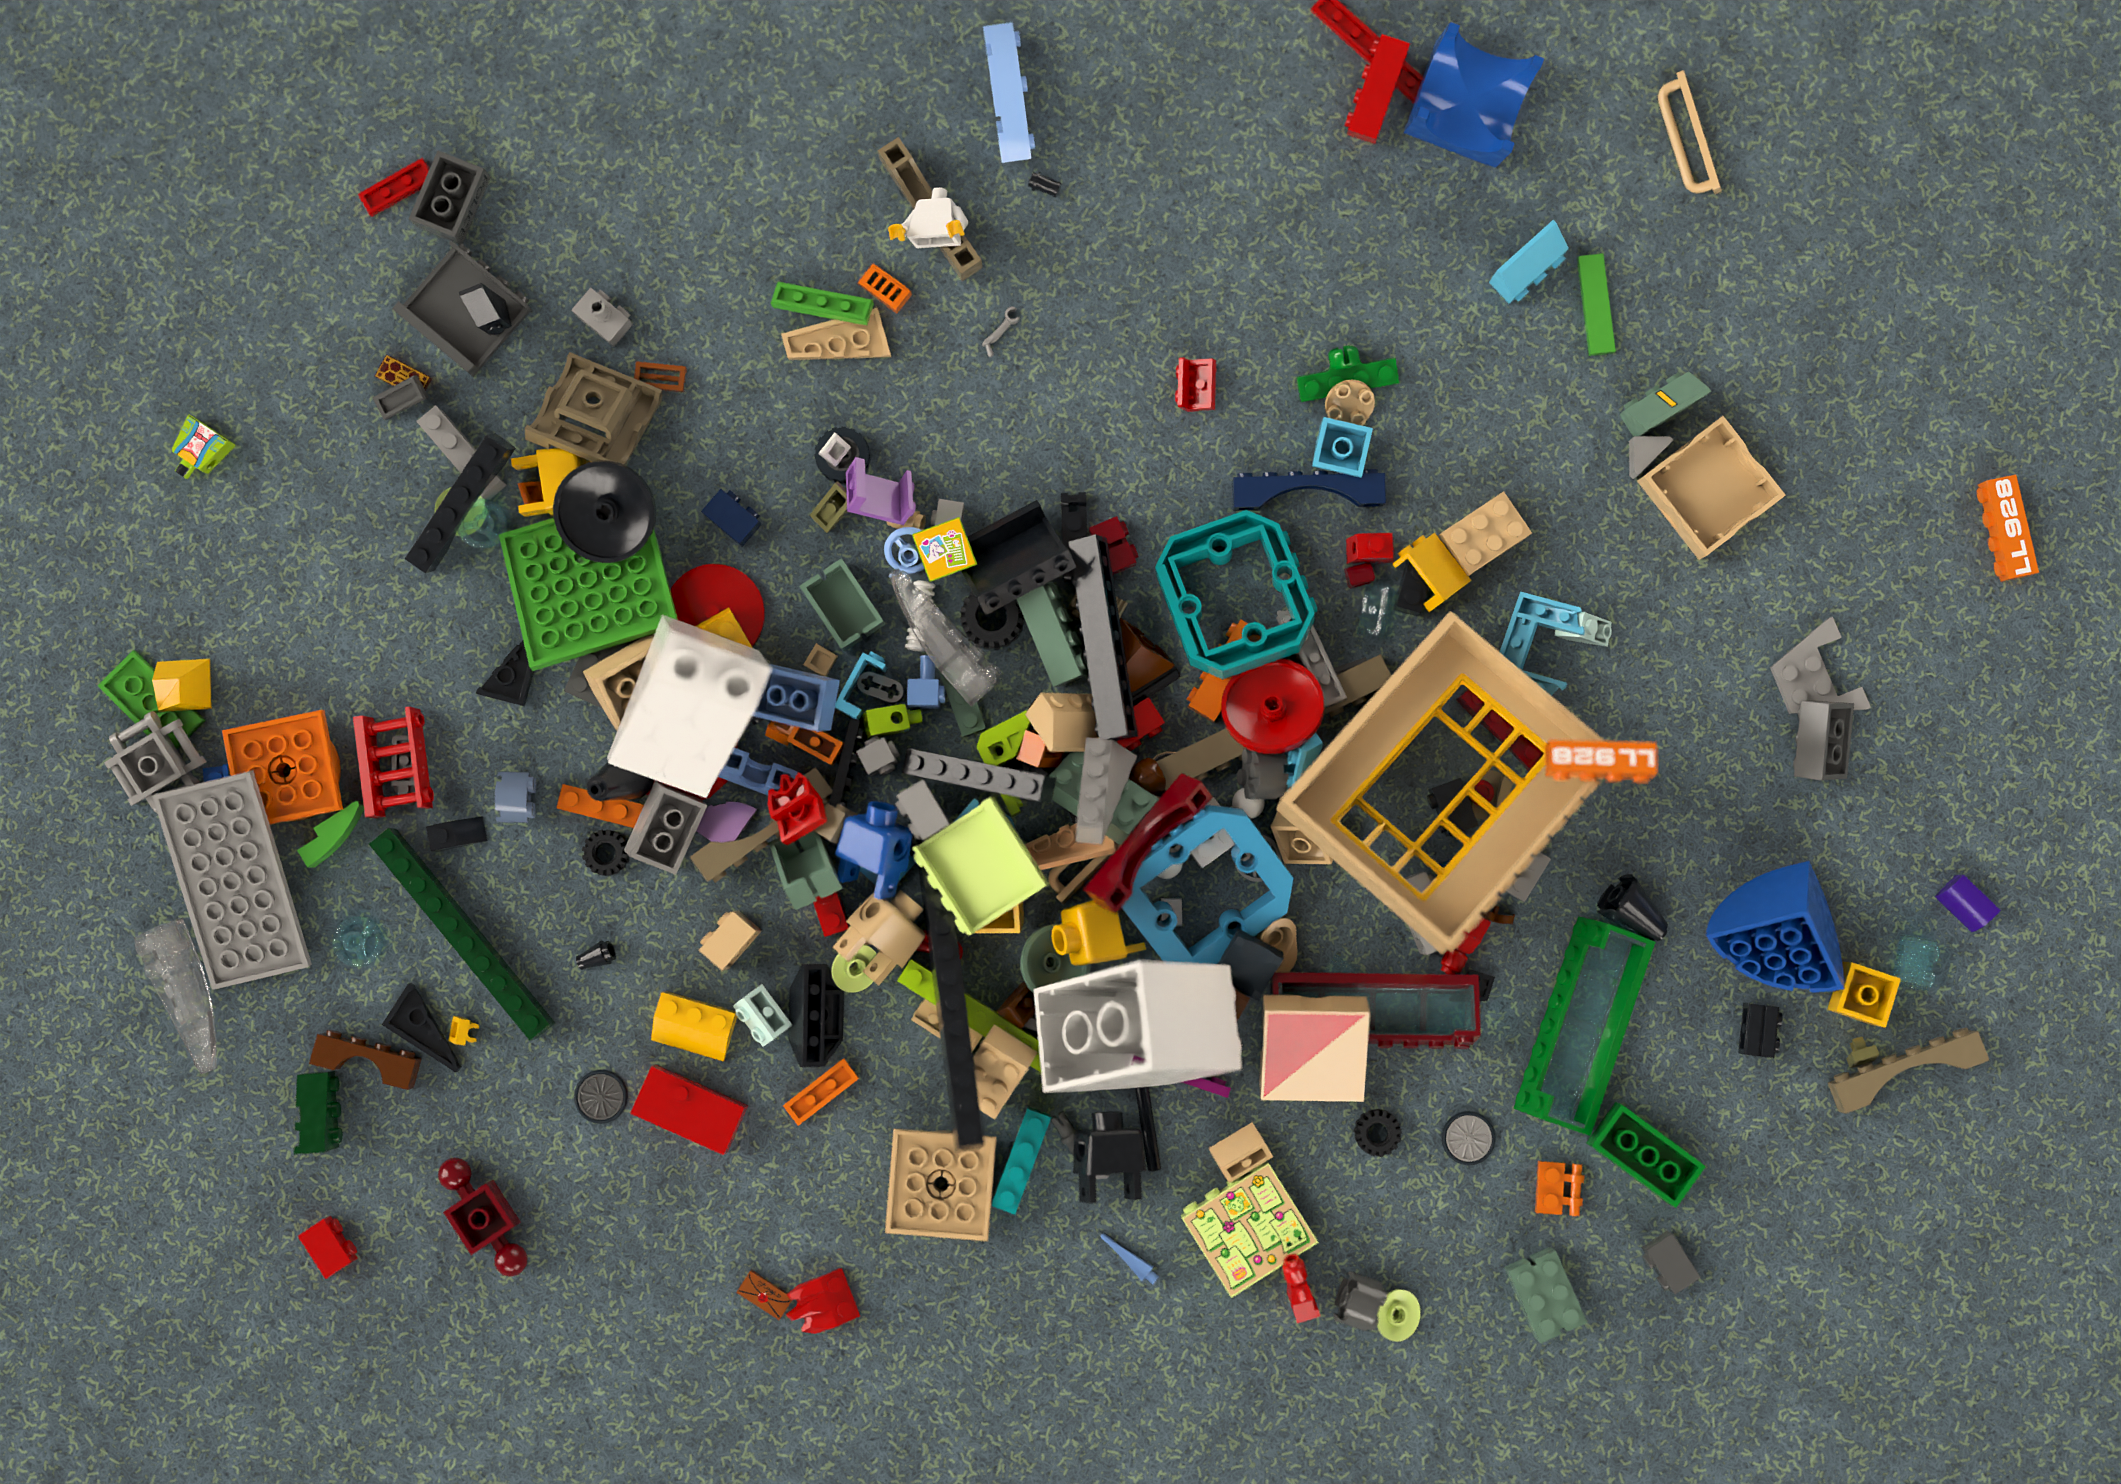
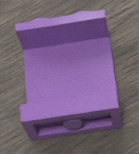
M855 457L846 471L847 512L904 525L909 516H913L916 504L913 502L915 485L912 482L911 471L907 470L901 480L895 482L865 474V459Z

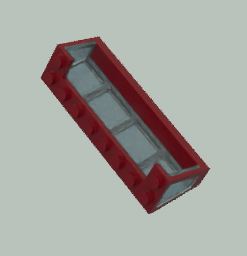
M1275 972L1271 978L1270 995H1291L1308 998L1328 996L1367 997L1370 1012L1368 1044H1378L1379 1048H1392L1393 1044H1403V1048H1418L1419 1044H1427L1431 1049L1444 1048V1045H1454L1455 1049H1468L1481 1036L1479 975Z

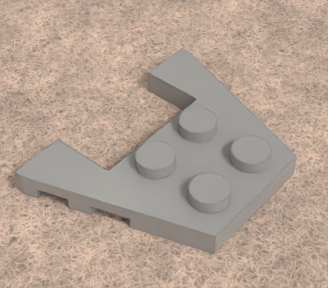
M1833 617L1826 619L1819 627L1770 667L1789 714H1798L1801 701L1854 703V710L1871 708L1863 687L1837 696L1823 663L1818 647L1842 638Z

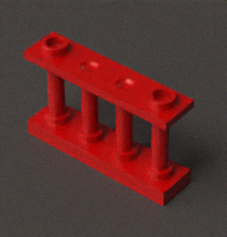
M405 707L406 717L375 723L372 717L363 715L353 717L365 817L376 819L386 817L385 810L387 807L417 802V808H433L434 792L430 787L423 733L425 720L421 710L418 708ZM407 727L409 742L384 747L377 746L376 735L378 732ZM407 752L411 753L412 767L387 772L380 771L379 760L381 757ZM414 777L415 792L389 797L383 796L382 785L384 782Z

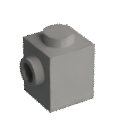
M939 499L937 510L932 511L931 525L936 526L960 517L962 522L965 509L964 503Z

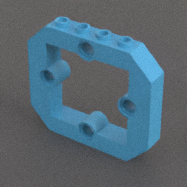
M1206 805L1204 809L1193 816V819L1180 824L1152 846L1151 851L1137 872L1132 895L1122 908L1163 962L1216 965L1238 929L1256 936L1272 922L1287 913L1294 878L1243 809ZM1224 828L1235 842L1231 851V857L1237 868L1244 873L1256 871L1270 890L1240 912L1234 909L1224 911L1219 917V927L1188 949L1174 931L1177 925V917L1172 906L1165 901L1153 903L1141 887L1171 865L1185 862L1193 849ZM1172 845H1181L1177 852H1169ZM1251 853V857L1248 860H1240L1243 854ZM1160 914H1169L1167 919L1163 921L1157 920ZM1239 922L1236 928L1228 929L1230 923Z

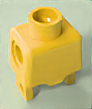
M560 448L538 449L535 455L512 458L511 464L516 470L539 468L544 500L543 502L519 505V513L524 517L546 513L553 516L554 497L562 480L577 467L592 461H586V459Z
M1093 900L1063 909L1061 911L1062 924L1055 925L1052 929V942L1056 952L1059 955L1069 954L1071 964L1074 966L1125 959L1129 953L1146 950L1145 942L1125 946L1118 912L1114 914L1097 905Z

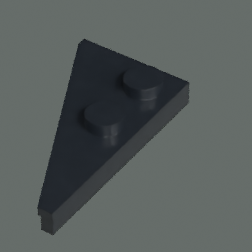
M522 641L506 656L503 663L491 673L492 676L484 685L476 690V694L525 707L534 671L529 666L524 641Z
M408 983L382 1025L455 1073L459 1072L462 1066L415 985Z

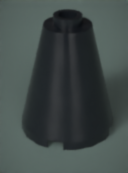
M607 762L588 780L587 791L590 797L596 801L639 799L650 792L654 779Z
M1626 874L1619 877L1618 880L1621 881L1616 886L1611 884L1604 891L1597 903V907L1600 909L1597 912L1602 917L1652 941H1660L1666 936L1668 923L1633 875Z

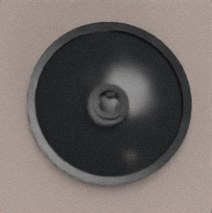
M598 460L577 467L562 480L554 497L553 517L559 535L571 550L591 561L613 563L631 557L647 543L655 527L656 505L649 486L637 472L618 462Z

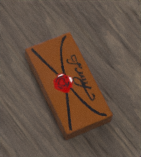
M750 1270L736 1292L778 1320L781 1319L792 1301L786 1295L788 1294L787 1292L753 1270Z

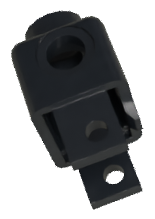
M1122 1111L1093 1112L1092 1129L1078 1130L1074 1134L1073 1173L1079 1174L1080 1202L1097 1203L1096 1179H1107L1111 1174L1123 1173L1124 1199L1142 1200L1141 1172L1146 1171L1142 1132L1137 1128L1123 1127Z

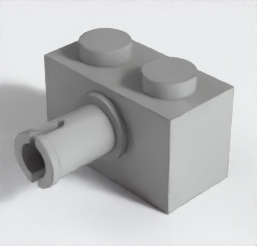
M590 287L571 311L614 347L633 325L628 319L630 314L620 305L617 308L611 305L609 302L612 299L602 290L596 292Z

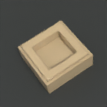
M816 643L803 665L826 677L838 656Z

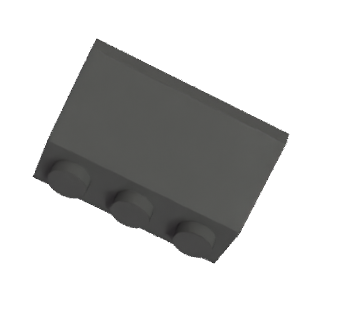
M1801 701V706L1798 710L1799 729L1795 739L1797 750L1793 761L1794 777L1816 780L1847 779L1854 703Z

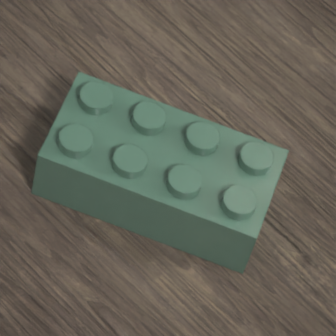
M1048 582L1017 598V602L1053 687H1062L1087 677L1089 670L1080 647L1082 639L1079 633L1073 630L1070 623L1073 621L1068 608L1063 607L1060 600L1063 598L1062 592L1057 584L1054 585L1053 582Z
M1071 752L1049 776L1056 778L1052 800L1078 816L1085 752ZM1128 779L1122 791L1120 801L1113 813L1106 836L1121 845L1159 799Z

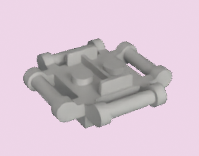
M151 711L144 715V719L120 733L115 732L109 736L110 743L117 754L104 762L107 769L111 768L128 795L129 799L127 800L131 806L146 798L153 811L157 813L152 797L157 791L179 778L184 782V785L179 788L200 783L192 775L191 771L207 762L203 756L200 757L183 730V723L180 719L162 727L159 716L154 711ZM147 728H150L152 731L150 735L133 745L126 746L127 740ZM171 732H173L191 761L187 765L168 736Z

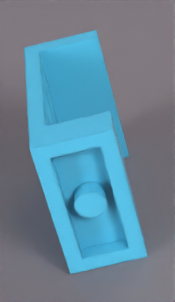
M871 651L869 655L862 653L836 701L835 708L860 720L864 712L848 703L847 700L867 664L883 672L887 671L888 668L884 664L885 660L883 657Z

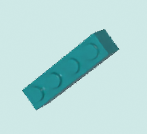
M1029 1106L1027 1107L991 1206L1014 1215L1016 1214L1052 1115Z

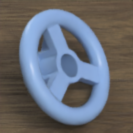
M903 527L889 535L884 545V554L891 567L906 574L918 573L925 569L922 562L912 566L917 563L919 552L916 545L907 543L901 537L902 535H912L922 530L914 527ZM894 542L900 547L898 554L900 563L892 555V545ZM910 550V551H912L913 553H912V554H907V553H905V551Z

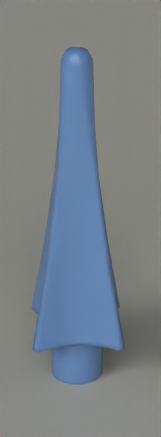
M1101 1234V1238L1125 1261L1141 1281L1145 1278L1152 1285L1159 1277L1152 1271L1154 1266L1119 1245L1108 1235Z

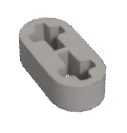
M864 672L858 678V688L868 696L888 703H897L904 696V688L896 680L873 672ZM869 676L873 677V682L880 685L879 689L870 687L869 690H865V685L862 683L863 679L868 680ZM893 685H896V690L900 693L898 696L894 695L892 699L888 698L889 694L882 690L883 686L892 688Z

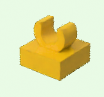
M453 1016L448 1041L464 1046L466 1041L476 1042L477 1038L469 1037L468 1031L471 1028L479 1029V1025L470 1022V1020L464 1017Z

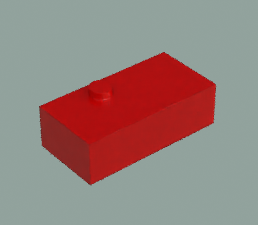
M655 1064L650 1067L630 1114L725 1155L732 1144L748 1105Z

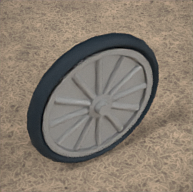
M1463 1111L1455 1114L1446 1122L1442 1131V1145L1445 1152L1453 1161L1462 1165H1476L1483 1162L1489 1157L1495 1146L1496 1138L1492 1124L1486 1117L1477 1112Z

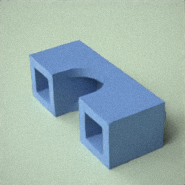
M734 748L724 768L718 775L722 779L768 796V790L770 789L779 791L780 775L788 774L795 779L797 771L776 763L772 765L757 763L748 757L750 753Z

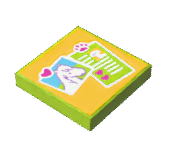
M960 517L912 534L929 582L977 565Z

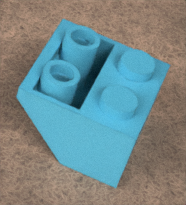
M1316 733L1300 747L1284 752L1288 765H1283L1284 773H1289L1287 792L1321 754L1323 742Z

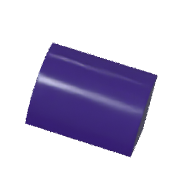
M1955 875L1935 896L1971 932L1985 926L2001 911L1965 875Z

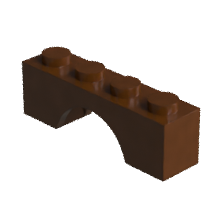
M327 1030L326 1033L317 1034L309 1064L337 1070L341 1069L352 1057L361 1056L370 1059L377 1065L381 1072L383 1084L405 1090L414 1088L422 1060L415 1057V1052L400 1049V1053L391 1051L390 1045L376 1043L375 1046L366 1044V1039L351 1036V1040L342 1038V1033L334 1030Z

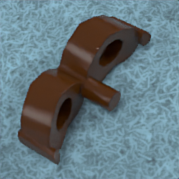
M1494 906L1493 913L1490 911L1486 913L1481 911L1479 913L1486 920L1499 924L1511 925L1515 918V914H1512V916L1498 915V906Z

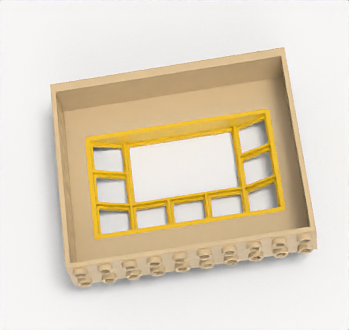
M1450 611L1281 798L1276 810L1443 954L1447 949L1452 952L1466 937L1463 934L1464 930L1469 933L1483 918L1479 913L1481 911L1486 913L1500 898L1497 893L1503 894L1517 879L1513 874L1516 872L1519 875L1534 859L1530 855L1536 856L1551 840L1547 837L1548 834L1553 837L1567 822L1564 816L1569 818L1584 802L1581 797L1586 799L1601 783L1597 778L1595 781L1584 782L1580 781V777H1570L1567 781H1555L1553 777H1546L1545 745L1550 740H1604ZM1461 685H1465L1485 703L1465 728H1462L1442 711V707ZM1490 710H1494L1514 727V731L1494 753L1489 751L1471 735V732ZM1437 717L1486 759V763L1416 842H1412L1362 797L1431 719ZM1520 735H1524L1544 753L1542 758L1524 778H1521L1500 760L1501 756ZM1493 766L1516 784L1513 791L1497 808L1474 790L1477 783ZM1466 796H1469L1490 815L1472 837H1468L1448 820V816ZM1354 805L1359 806L1378 823V826L1364 841L1359 840L1340 823V820ZM1439 826H1443L1463 843L1461 850L1444 868L1421 849L1423 844ZM1384 830L1389 832L1407 848V852L1393 867L1389 866L1369 848ZM1413 856L1418 857L1437 874V877L1423 892H1419L1399 874V871Z

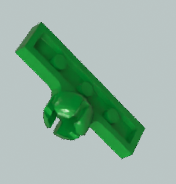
M1343 346V351L1339 347L1330 350L1328 353L1330 366L1326 371L1296 376L1300 402L1326 398L1329 391L1336 384L1345 380L1361 381L1370 389L1399 383L1396 358L1362 363L1359 358L1358 349L1354 346Z

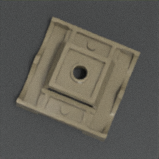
M569 352L562 375L555 386H549L537 418L530 426L526 425L524 428L525 440L547 449L553 445L589 461L608 460L626 465L662 401V390ZM596 397L600 399V402L590 404L587 402V399ZM569 417L606 432V438L568 423L565 420Z

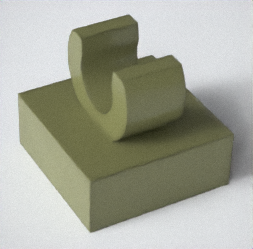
M1863 1037L1852 1039V1043H1850L1852 1052L1846 1059L1849 1067L1853 1068L1875 1061L1879 1056L1876 1045L1866 1047Z

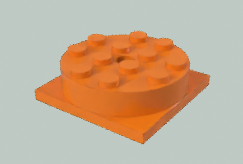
M325 710L222 730L230 776L251 770L254 771L270 825L281 822L300 821L315 815L343 810L339 789L341 776L340 759L334 744L330 740ZM286 765H289L290 768L295 769H291L290 774L285 777L283 769Z

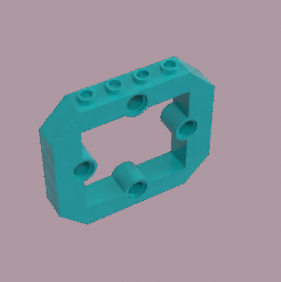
M1244 510L1169 538L1155 566L1156 577L1191 666L1218 678L1225 679L1300 652L1314 623L1315 612L1318 610L1314 598H1309L1306 592L1309 587L1305 576H1300L1297 567H1300L1297 555L1289 550L1288 545H1291L1288 533L1286 530H1281L1279 523ZM1260 540L1272 568L1273 586L1282 593L1292 621L1267 630L1261 623L1251 622L1243 628L1242 639L1208 650L1198 624L1202 618L1201 601L1197 596L1186 593L1178 568L1209 558L1215 565H1224L1232 558V549ZM1217 546H1223L1226 548L1223 552H1216L1213 550ZM1282 573H1287L1291 578L1282 580L1278 576ZM1186 607H1193L1196 609L1191 614L1183 612L1184 608ZM1255 634L1259 635L1261 639L1258 642H1251L1248 639L1249 636Z

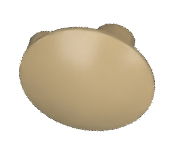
M1342 381L1336 384L1327 394L1325 400L1326 414L1331 419L1363 426L1374 410V394L1361 381Z

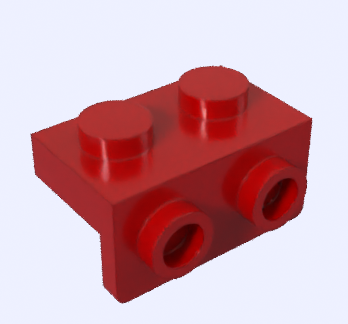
M1185 357L1179 358V365L1176 367L1178 390L1175 393L1178 407L1189 412L1215 410L1216 360L1213 358L1188 360Z

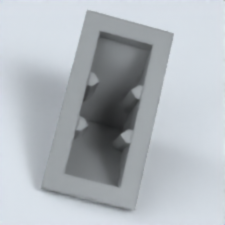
M1634 436L1629 440V476L1632 479L1637 477L1673 439L1670 436Z

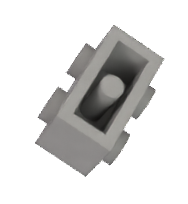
M878 736L864 742L866 747L856 751L870 776L878 773L882 774V776L896 770L894 765L899 763L896 757L900 756L894 742L892 740L888 742L884 737L881 739Z

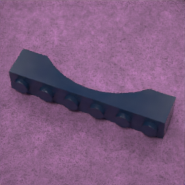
M1377 469L1363 470L1362 478L1343 473L1328 474V471H1314L1313 475H1303L1301 471L1288 472V476H1278L1277 472H1265L1263 476L1253 477L1252 473H1239L1232 480L1233 511L1259 510L1267 502L1279 495L1303 489L1324 490L1335 493L1349 500L1357 507H1383L1386 503L1385 473H1378Z

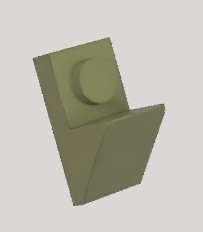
M838 481L835 482L809 515L826 533L830 532L847 513L846 489Z

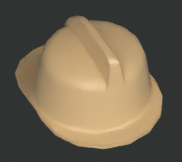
M1281 918L1272 922L1267 928L1257 934V939L1283 951L1284 960L1276 972H1290L1297 960L1296 926L1292 920Z

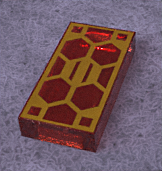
M387 354L375 374L376 378L391 386H395L417 375L425 391L432 380L431 377Z

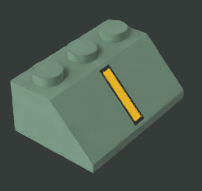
M1678 372L1666 380L1668 384L1664 387L1659 388L1656 385L1646 391L1644 399L1638 401L1635 398L1623 406L1625 410L1619 415L1633 437L1643 436L1702 400L1711 390L1690 372L1682 376Z

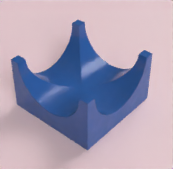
M1450 22L1435 42L1403 133L1496 168L1512 152L1515 143L1511 141V135L1515 120L1524 97L1543 64L1544 58L1534 55L1527 59H1508L1486 53L1465 41L1459 33L1460 25Z

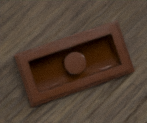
M1025 981L1022 982L1001 1005L997 1013L1017 1027L1023 1028L1036 1012L1034 993L1028 988Z

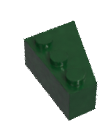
M335 1071L297 1075L296 1107H299L300 1122H295L294 1131H300L299 1146L294 1147L293 1155L321 1153L339 1148V1143L343 1139L342 1129L338 1128L341 1105L336 1100V1092L339 1091L340 1083L338 1076H335Z

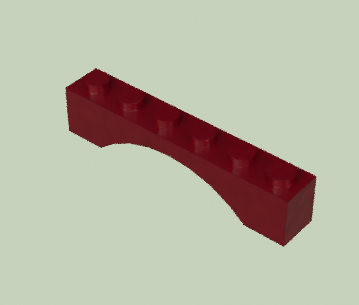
M1468 688L1456 699L1473 718L1485 705ZM1490 710L1480 722L1501 743L1514 731V727L1494 710ZM1520 735L1508 748L1528 772L1544 755L1524 735Z
M1183 773L1177 777L1084 888L1097 905L1114 914L1121 909L1132 895L1137 872L1151 851L1152 846L1180 824L1193 819V816L1204 809L1213 798L1203 783Z

